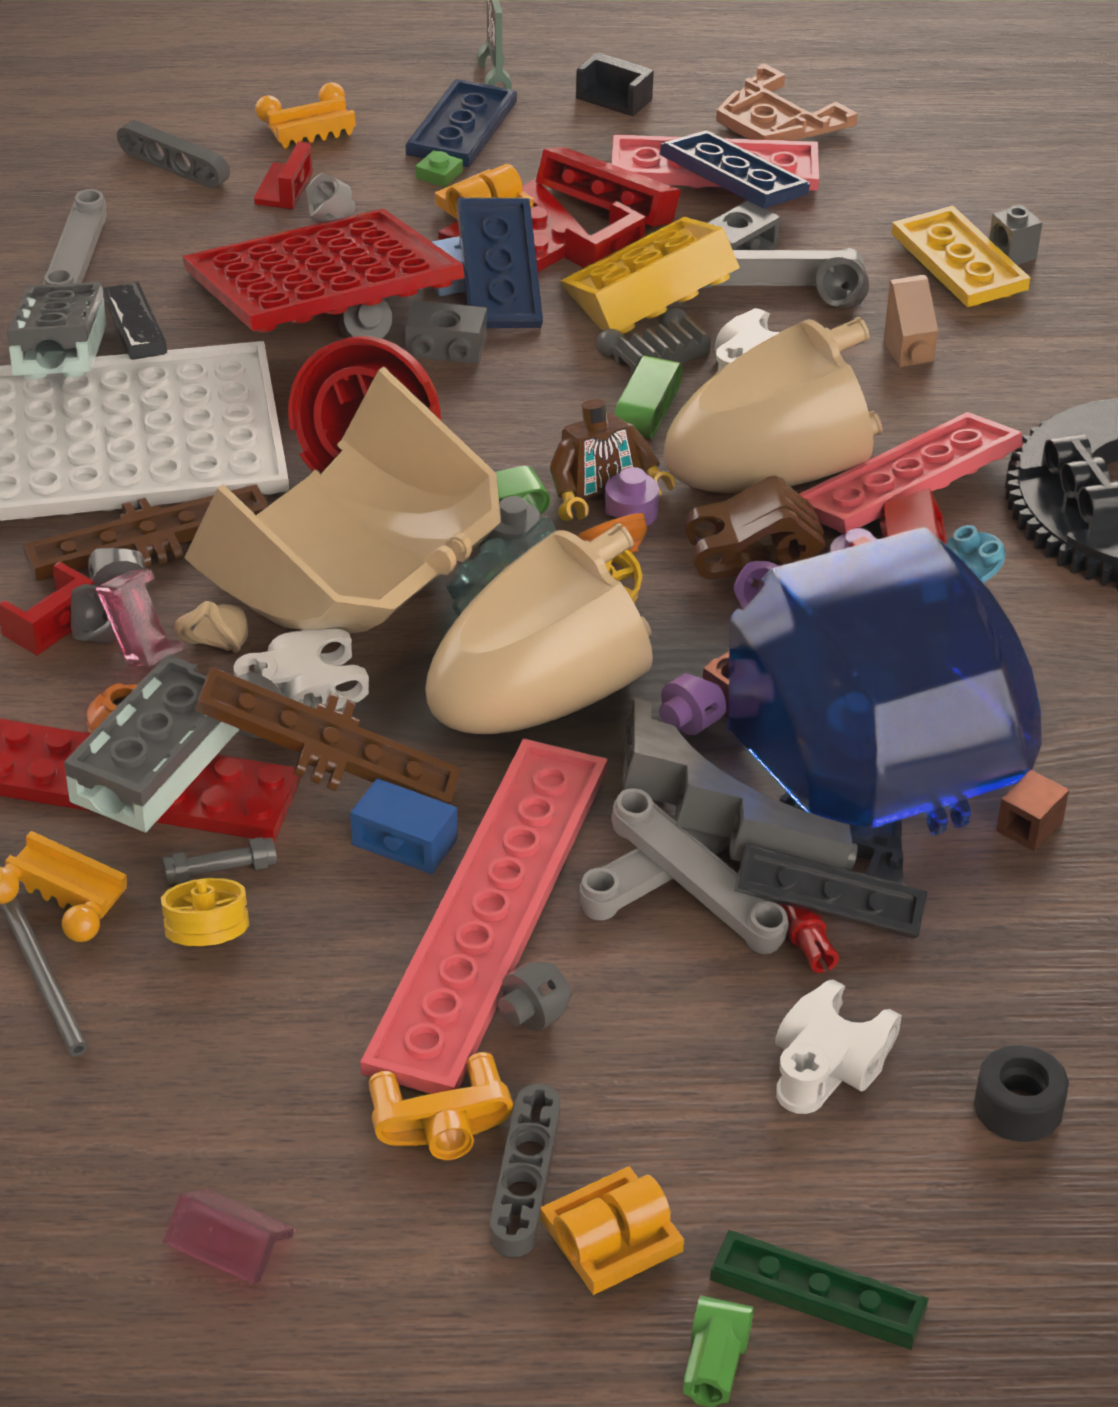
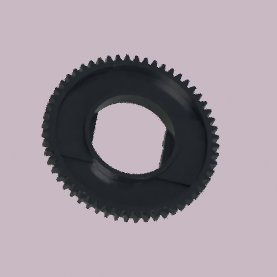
M1118 398L1078 405L1068 410L1065 409L1057 415H1051V418L1047 421L1042 420L1039 428L1032 427L1030 435L1022 437L1023 446L1011 454L1006 476L1005 498L1008 500L1007 508L1012 510V520H1018V530H1025L1026 540L1035 539V549L1046 548L1044 555L1046 558L1058 556V566L1072 564L1071 573L1075 574L1084 570L1086 571V580L1089 581L1099 576L1101 577L1102 586H1106L1111 581H1114L1118 590V481L1110 482L1107 464L1118 461Z

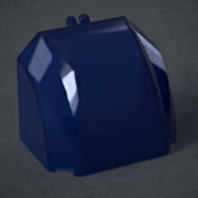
M925 527L769 569L761 579L765 585L744 611L737 608L730 617L728 729L806 812L837 822L875 828L926 812L927 826L931 835H939L947 830L948 816L944 808L945 805L950 807V818L955 828L967 826L971 822V808L967 800L968 798L1016 784L1034 767L1042 746L1041 707L1033 670L1022 642L1006 611L988 584L966 559Z

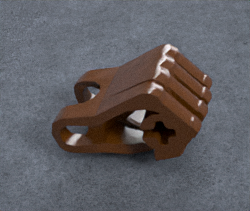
M776 475L763 479L726 501L694 508L687 514L684 524V531L690 543L695 546L692 559L693 565L699 575L705 579L713 580L738 576L747 563L755 561H768L781 567L784 566L791 574L808 569L810 563L825 546V540L822 537L824 530L819 524L820 518L815 513L812 504L787 485L783 478ZM708 521L715 525V528L704 531L695 529L696 525L701 522ZM770 534L773 545H763L757 540ZM722 553V557L718 562H704L705 558L709 555Z

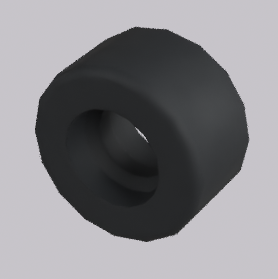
M1023 1044L1008 1045L991 1052L981 1063L974 1106L978 1118L988 1130L1008 1140L1018 1142L1037 1141L1052 1134L1062 1122L1068 1093L1069 1080L1065 1068L1053 1055L1038 1047ZM1009 1090L1027 1091L1034 1096L1017 1095Z

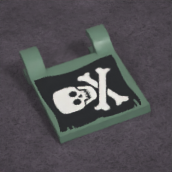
M486 0L487 39L477 52L480 67H486L485 60L490 55L493 68L486 75L485 84L493 86L496 82L501 81L504 88L512 90L510 75L503 69L505 58L503 54L502 9L499 0Z

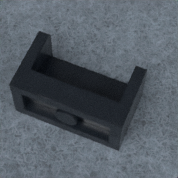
M596 52L577 68L576 99L633 117L653 99L654 70Z

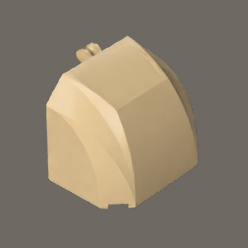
M382 367L378 370L343 439L337 444L342 450L341 453L322 474L315 469L307 478L257 515L222 484L217 488L184 558L221 589L261 616L284 628L302 630L338 628L349 632V634L364 632L383 623L392 613L440 574L448 575L453 571L457 564L456 561L464 562L473 551L472 548L482 542L501 523L497 474L385 367Z

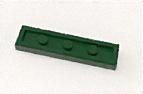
M728 1230L710 1270V1281L909 1350L913 1348L929 1302V1298L732 1230Z

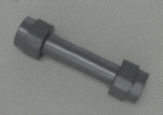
M252 838L248 840L249 846L189 858L186 857L185 851L173 853L170 857L162 858L167 885H178L191 881L190 876L251 864L254 871L267 869L268 866L277 864L273 838Z

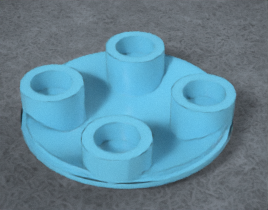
M966 525L958 528L954 532L953 537L947 540L954 591L978 586L989 580L999 571L1006 556L1005 547L999 538L988 533L978 532L975 526Z

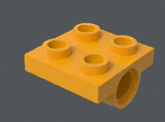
M504 164L492 170L488 169L435 192V205L457 220L458 198H530V207H533V198L522 191L521 178L516 169L510 164Z
M630 1166L540 1207V1221L593 1295L682 1253L684 1249V1238L670 1221V1208L660 1185L650 1175L638 1178Z

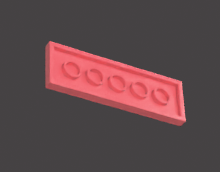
M613 135L612 164L667 185L690 186L692 188L721 187L659 155L661 143L681 137ZM725 139L807 180L810 183L809 190L818 191V142Z
M966 412L799 493V495L812 504L815 513L820 518L821 524L833 528L839 533L846 534L851 529H861L862 526L876 519L885 518L884 503L927 488H930L931 491L945 488L950 482L964 475L973 474L980 467L994 460L1005 458L1008 453L1023 446L1022 432Z

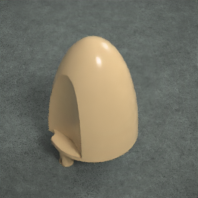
M856 317L854 320L830 330L824 328L818 322L808 319L761 342L723 367L707 380L683 405L667 432L664 443V459L671 474L680 482L695 489L713 493L739 494L769 476L776 475L781 477L787 485L792 487L842 472L868 461L873 452V436L882 434V424L874 411H868L858 380L851 366L844 361L840 354L841 351L870 339L869 330L864 320H861V317Z
M616 523L611 529L591 542L583 541L581 538L565 530L555 531L526 551L496 576L455 620L432 659L427 674L425 691L426 701L433 716L445 726L465 733L499 734L535 727L579 711L646 674L651 669L653 662L652 647L649 636L652 634L651 628L646 619L640 616L622 583L612 577L605 563L620 553L633 547V539L628 530L622 527L621 523Z

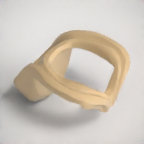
M205 601L195 610L179 617L174 624V632L180 639L190 644H205L227 651L232 650V653H238L248 637V624L245 613L240 607L232 604L216 605L214 602ZM197 623V625L195 626V628H194V630H193V632H192V631H191V626H193L194 624Z

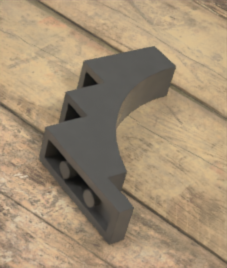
M634 698L623 735V791L630 788L641 789L648 793L652 800L675 805L677 826L729 838L731 859L741 861L743 848L748 843L842 869L852 870L857 855V844L852 843L850 826L848 824L800 810L758 792L736 780L698 753L683 738L675 725L653 719L652 702Z

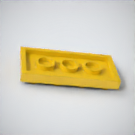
M954 206L893 222L892 235L966 307L977 306L981 303L1009 297L1012 294L1029 290L1030 277Z

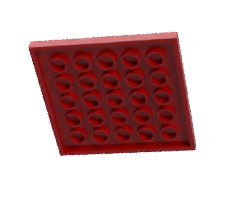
M384 208L182 256L185 270L245 325L256 332H268L274 330L277 324L289 321L292 323L308 322L312 319L313 315L325 312L327 314H340L346 312L348 307L358 304L366 306L381 303L383 298L394 295L399 297L412 296L418 293V289L426 287L445 288L452 285V281L464 278L463 264Z

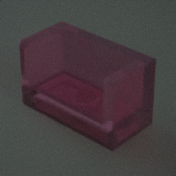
M130 570L96 587V591L128 665L152 666L162 661L167 654L173 655L184 649L181 640L167 639L144 583L155 578L152 570Z

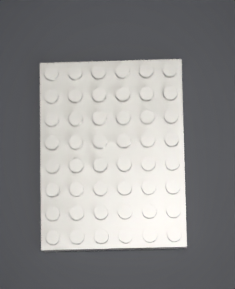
M264 341L167 350V353L164 355L135 360L130 359L128 354L95 357L91 371L79 377H64L62 373L47 374L46 377L30 380L25 379L24 375L13 376L11 365L0 366V521L33 519L35 517L73 515L75 513L102 510L113 511L115 509H122V503L131 502L133 507H138L137 500L146 498L151 507L161 504L185 503L214 495L217 488L222 484L230 491L257 484L264 495L289 491V479Z

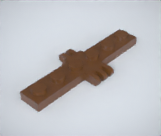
M257 484L231 491L255 515L269 506ZM214 495L162 509L159 505L151 507L146 498L137 500L139 510L136 511L131 502L122 503L123 514L119 515V520L23 544L25 558L36 581L54 578L52 567L58 562H62L75 571L88 568V560L92 552L98 548L139 551L144 557L146 568L152 567L150 557L154 555L159 565L167 563L166 552L168 551L174 561L183 559L180 543L193 540Z
M211 666L194 711L298 752L299 757L293 775L302 778L307 771L308 765H311L314 769L310 781L319 785L324 772H328L331 775L328 779L327 788L336 791L345 771L372 783L376 779H380L451 804L461 768L359 727L360 719L352 716L356 702L347 699L342 711H338L335 708L339 695L330 692L325 705L318 702L316 707L312 708Z

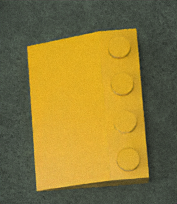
M682 217L560 280L563 288L601 330L617 329L624 334L635 327V322L645 317L650 319L667 311L666 306L677 300L678 302H684L696 297L699 294L698 289L708 284L713 286L725 282L730 278L729 273L740 267L723 227Z

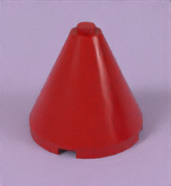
M355 336L341 339L322 347L302 365L290 391L288 418L290 431L295 429L303 450L299 455L312 472L317 469L322 474L341 453L342 450L337 444L343 439L378 370L382 367H385L441 420V409L434 385L427 372L412 355L387 340L370 336Z

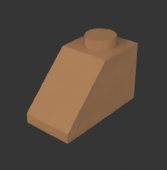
M926 275L890 280L883 339L885 346L899 367L933 362L935 359L938 327L928 278Z

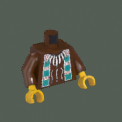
M592 399L582 403L583 421L565 426L562 430V441L558 444L550 463V472L559 498H563L564 501L559 506L558 515L560 519L566 522L573 519L571 506L575 508L576 516L579 520L587 517L589 507L584 499L605 493L607 481L619 474L623 469L629 467L642 469L655 481L658 478L662 479L670 491L676 485L672 474L659 471L660 462L649 443L633 424L624 422L615 414H607L606 403L600 399Z

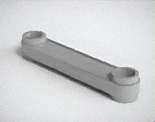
M86 189L75 195V201L47 273L44 275L43 285L71 286L72 283L83 282L102 227L106 222V201L100 191Z
M851 248L840 251L733 250L740 268L729 273L730 278L713 286H817V270L824 262L831 258L844 257L853 260L864 269L865 263L861 254ZM708 284L702 288H710L712 286Z
M630 788L618 795L614 801L611 820L613 829L619 836L632 842L745 939L750 949L761 954H770L778 950L785 940L789 924L787 913L782 906L769 900L735 892L738 874L687 830L677 826L676 821L652 801L648 793L641 789Z
M683 827L715 855L730 847L729 838ZM636 848L602 868H594L584 874L579 887L580 905L583 913L589 918L606 920L612 918L620 908L673 878L639 848Z

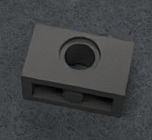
M746 201L708 222L709 224L724 228L732 250H774L778 247L780 216L750 201Z
M413 300L405 324L406 351L414 358L480 364L487 340L486 307Z

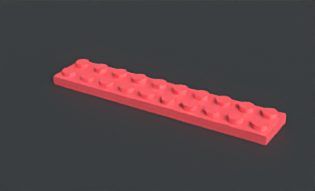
M522 740L360 1061L361 1075L371 1077L381 1071H390L396 1075L399 1085L430 1094L460 1089L467 1073V1060L473 1054H476L498 1007V1001L504 994L502 980L505 975L516 968L607 773L608 759L532 740Z

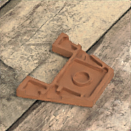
M764 63L757 68V74L753 78L748 77L745 80V87L741 91L735 90L716 112V121L749 140L795 141L854 127L857 125L858 117L857 112L838 102L810 113L772 93L784 87L785 74Z

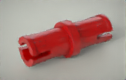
M777 903L787 913L789 923L788 935L795 946L801 947L812 971L815 973H825L819 958L824 960L829 971L832 970L839 962V955L825 934L826 925L821 916L807 910Z

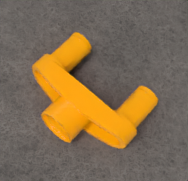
M479 1052L468 1058L466 1067L472 1087L449 1090L403 1100L397 1077L393 1072L381 1071L375 1073L370 1077L368 1084L374 1106L371 1119L377 1138L381 1142L393 1146L428 1145L431 1154L441 1160H454L467 1154L473 1147V1135L500 1125L509 1118L513 1111L514 1105L508 1086L500 1080L494 1057L490 1053Z

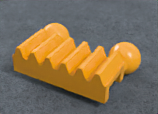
M333 82L326 83L320 88L318 94L320 102L282 110L280 101L273 96L267 95L261 97L255 105L257 117L261 121L268 123V127L284 149L288 148L290 140L297 144V142H302L303 137H306L309 143H313L317 134L323 141L327 139L329 132H332L334 137L338 138L341 129H344L348 135H351L356 126L355 112L353 110L347 111L343 88Z
M30 831L26 836V846L17 857L9 855L5 860V866L0 867V904H6L16 897L19 891V882L21 881L24 883L27 892L31 894L35 889H38L46 901L53 896L56 898L59 907L63 909L67 904L72 905L63 915L62 929L64 934L75 942L89 941L98 933L100 919L105 916L127 889L126 874L33 831Z

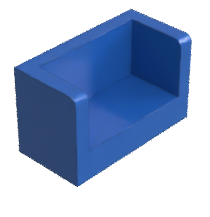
M380 779L374 781L350 812L352 845L429 874L434 873L458 838L457 807Z

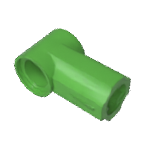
M700 1295L691 1336L693 1347L689 1356L683 1385V1393L690 1396L696 1404L716 1407L721 1403H729L740 1354L745 1355L754 1312L753 1306Z

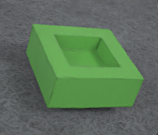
M434 150L415 166L417 179L442 187H446L463 172L462 159Z

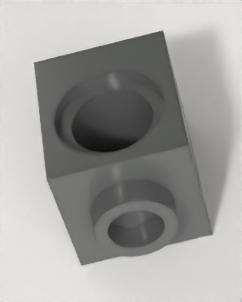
M1023 205L1010 207L1009 209L992 214L989 240L1016 265L1035 260L1038 255L1042 222Z

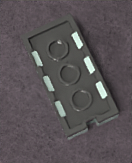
M102 282L72 283L71 286L51 284L26 287L7 329L13 376L24 375L25 379L35 380L44 378L47 374L62 373L64 377H79L91 371L107 325Z
M167 654L66 759L64 766L70 802L145 833L154 825L239 731V728L194 711L206 678L205 675L198 673V665Z

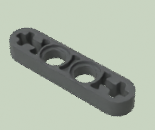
M135 120L117 131L118 143L125 153L208 188H215L230 177V168L227 161L216 152ZM156 143L162 148L164 155L158 150ZM182 153L188 158L191 166L185 162Z
M545 1084L525 1086L518 1092L515 1099L490 1218L491 1244L494 1250L507 1257L526 1255L534 1248L537 1242L540 1226V1207L544 1206L560 1123V1096L555 1089ZM535 1105L544 1106L541 1109L540 1124L531 1123V1111L535 1109ZM533 1141L539 1143L544 1149L539 1154L527 1156L521 1154L516 1148L521 1143ZM525 1181L532 1184L536 1190L528 1196H516L509 1192L508 1188L513 1183ZM512 1214L520 1215V1229H518L516 1235L507 1234L511 1227Z

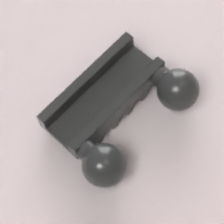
M670 307L665 313L661 314L655 334L647 328L642 338L637 333H633L630 342H628L619 330L605 329L599 334L596 345L602 355L615 357V362L618 365L626 362L631 367L632 377L644 355L685 363L710 354L711 340L682 309Z

